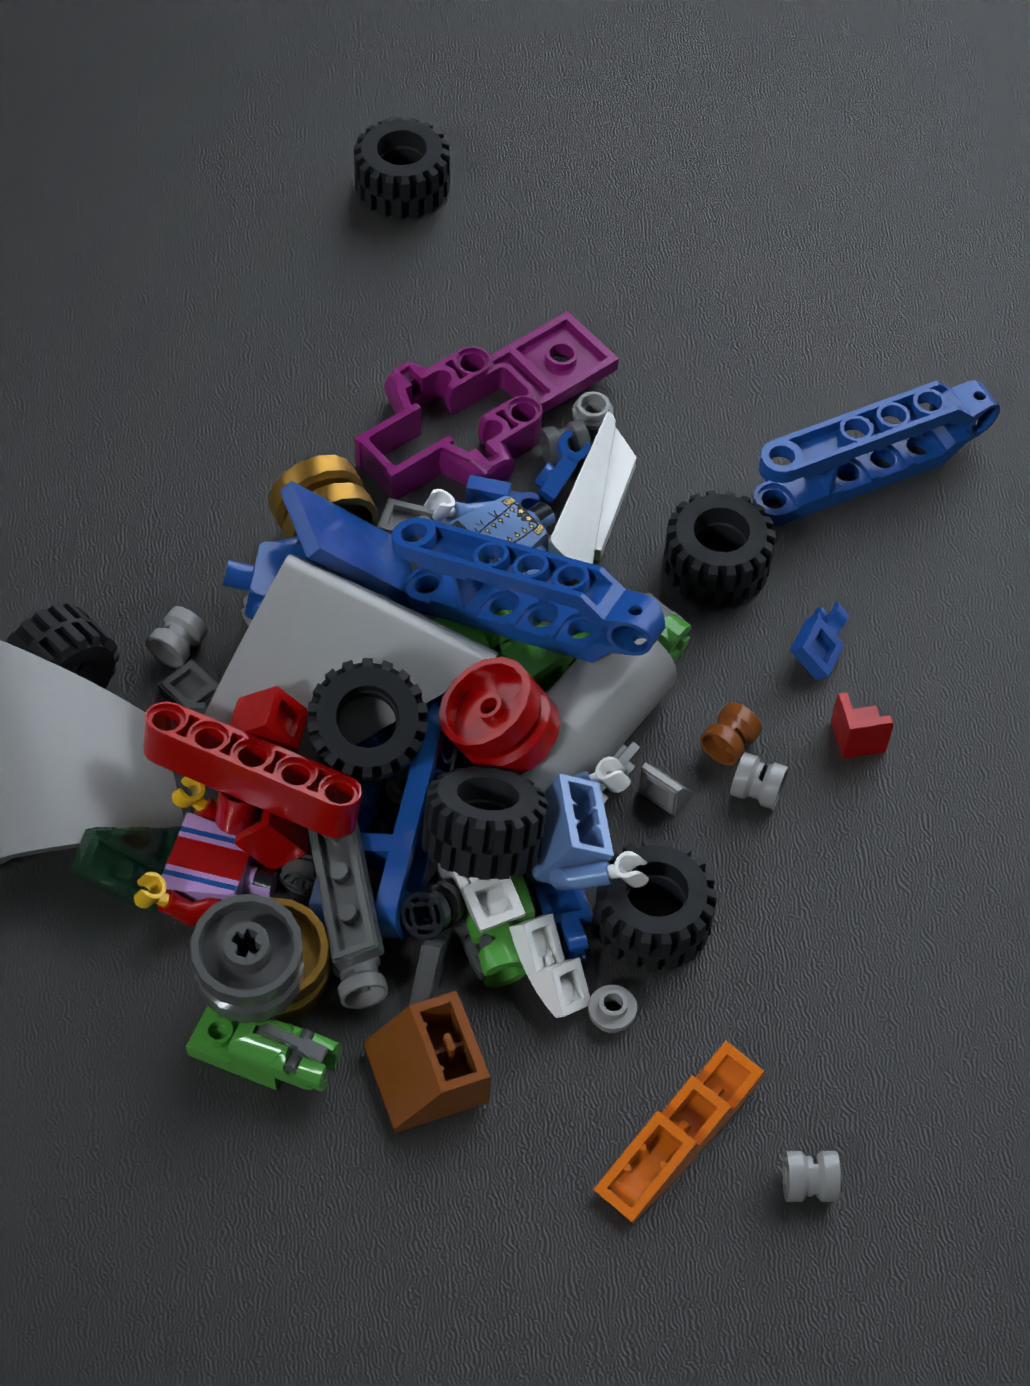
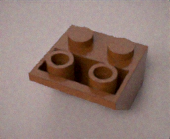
M457 990L409 1005L363 1042L364 1050L394 1133L490 1102V1075Z

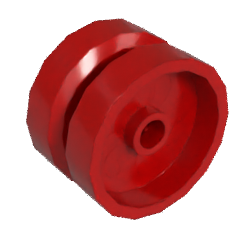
M505 657L484 659L465 669L452 681L445 692L438 714L441 730L474 766L499 768L500 770L511 771L519 775L532 770L549 754L558 738L561 724L556 704L518 661Z

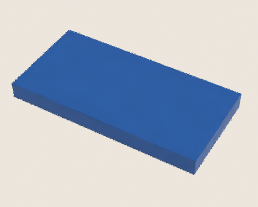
M293 481L280 490L308 559L377 594H382L390 600L414 610L408 602L405 591V580L413 569L409 561L398 557L391 534Z

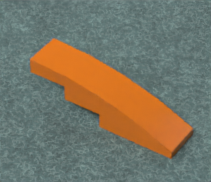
M725 1041L696 1077L692 1075L666 1108L662 1112L658 1110L593 1190L634 1224L734 1115L766 1076L765 1071L729 1042Z

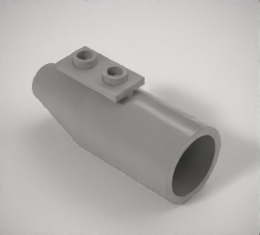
M640 638L637 639L634 643L640 645L643 644L646 641V639ZM657 640L648 653L640 656L608 653L593 663L576 659L546 693L558 707L561 720L558 738L549 754L532 770L519 776L534 782V786L541 788L545 793L559 773L568 776H574L584 771H588L589 774L595 773L599 761L608 756L618 759L626 768L624 773L628 776L635 767L629 760L640 747L634 741L626 747L624 745L625 741L677 680V669L674 661L662 644ZM602 784L600 787L603 803H605L609 797L603 793L606 786Z

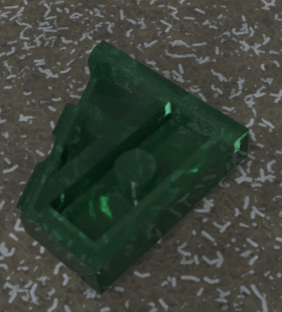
M181 826L169 828L93 827L85 829L69 873L145 913L156 912L157 904L146 909L136 906L134 895L140 890L150 892L147 888L138 885L137 880L147 872H156L162 876Z

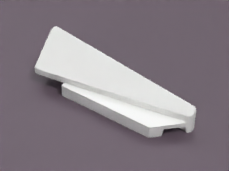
M607 412L549 541L548 552L593 564V560H601L636 468L637 457L615 427L616 420L610 412Z

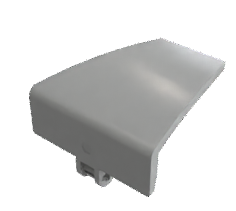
M289 554L251 621L204 715L229 725L236 702L240 697L275 686H279L308 709V704L313 697V690L318 683L322 684L325 680V674L332 669L335 671L341 669L342 663L350 660L353 661V664L362 663L363 658H373V663L382 664L383 660L393 663V669L399 672L402 669L410 675V681L413 685L418 684L420 687L423 702L428 703L445 693L452 681L465 669L484 659L496 658L499 652L299 555ZM366 696L348 702L342 708L338 722L343 737L351 744L356 745L394 723L396 719L393 710L388 704L378 698ZM306 722L299 749L294 751V753L321 764L318 760V755L311 747Z
M1 640L0 865L17 857L119 842L123 831H140L138 839L151 838L153 831H170L169 835L179 834L184 816L182 808L176 806L172 801V793L177 789L174 773L169 769L154 764L144 755L143 741L146 712L63 667ZM92 831H110L106 842L91 835Z

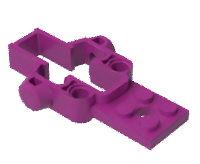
M566 311L492 355H489L487 351L480 347L470 346L458 350L427 369L414 362H405L396 367L388 375L384 383V392L395 415L354 438L356 466L360 470H364L388 495V498L399 500L441 474L466 486L470 475L507 482L515 469L514 460L539 444L542 414L617 371L619 358L572 314ZM552 357H569L571 359L566 362H558L552 359ZM499 389L506 390L513 397L480 418L477 433L480 443L486 447L485 457L476 448L467 452L454 446V440L449 435L399 465H393L385 457V455L421 435V407L434 399L445 398L447 410L452 415H456Z

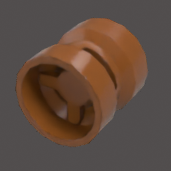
M736 702L725 705L718 714V722L710 724L700 735V743L704 751L712 759L726 766L735 765L745 752L744 746L752 744L762 732V725L758 717L749 708Z

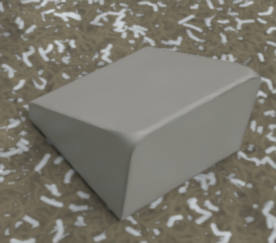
M646 762L641 767L639 793L669 814L676 816L692 798L693 792Z

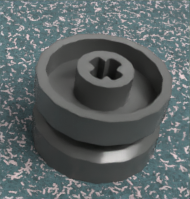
M257 894L232 895L213 904L197 921L190 940L196 986L206 1005L222 1018L240 1023L266 1021L284 1012L299 995L305 977L301 929L292 913L275 899Z

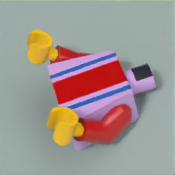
M183 777L181 783L188 787L191 791V796L178 788L172 793V801L180 808L193 806L195 808L194 814L187 812L162 876L156 872H147L137 880L138 885L147 888L150 892L146 890L138 891L134 895V902L136 906L144 909L157 904L160 912L190 927H195L197 921L213 904L232 895L257 894L268 898L273 897L278 883V872L257 867L258 861L235 845L236 835L227 834L216 825L215 811L217 802L211 797H203L205 785Z

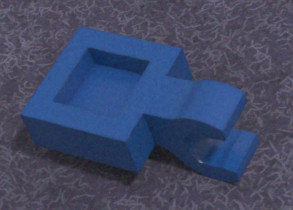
M569 429L557 441L558 462L555 466L547 462L534 481L540 487L536 493L540 496V502H545L548 506L556 498L576 468L577 463L585 458L591 448V444L586 442L580 451H571L568 448L567 441L573 432Z
M470 475L466 486V504L495 501L503 496L512 497L524 509H530L540 502V496L536 493L511 491L510 482Z
M839 602L834 604L829 614L823 607H818L812 617L805 620L790 649L792 654L815 680L829 677L844 647V644L837 635L846 624L849 614Z
M549 883L534 886L533 898L539 916L553 913L557 931L561 936L565 959L580 957L581 963L587 962L584 949H588L589 944L583 927L592 926L593 914L584 889L558 890Z

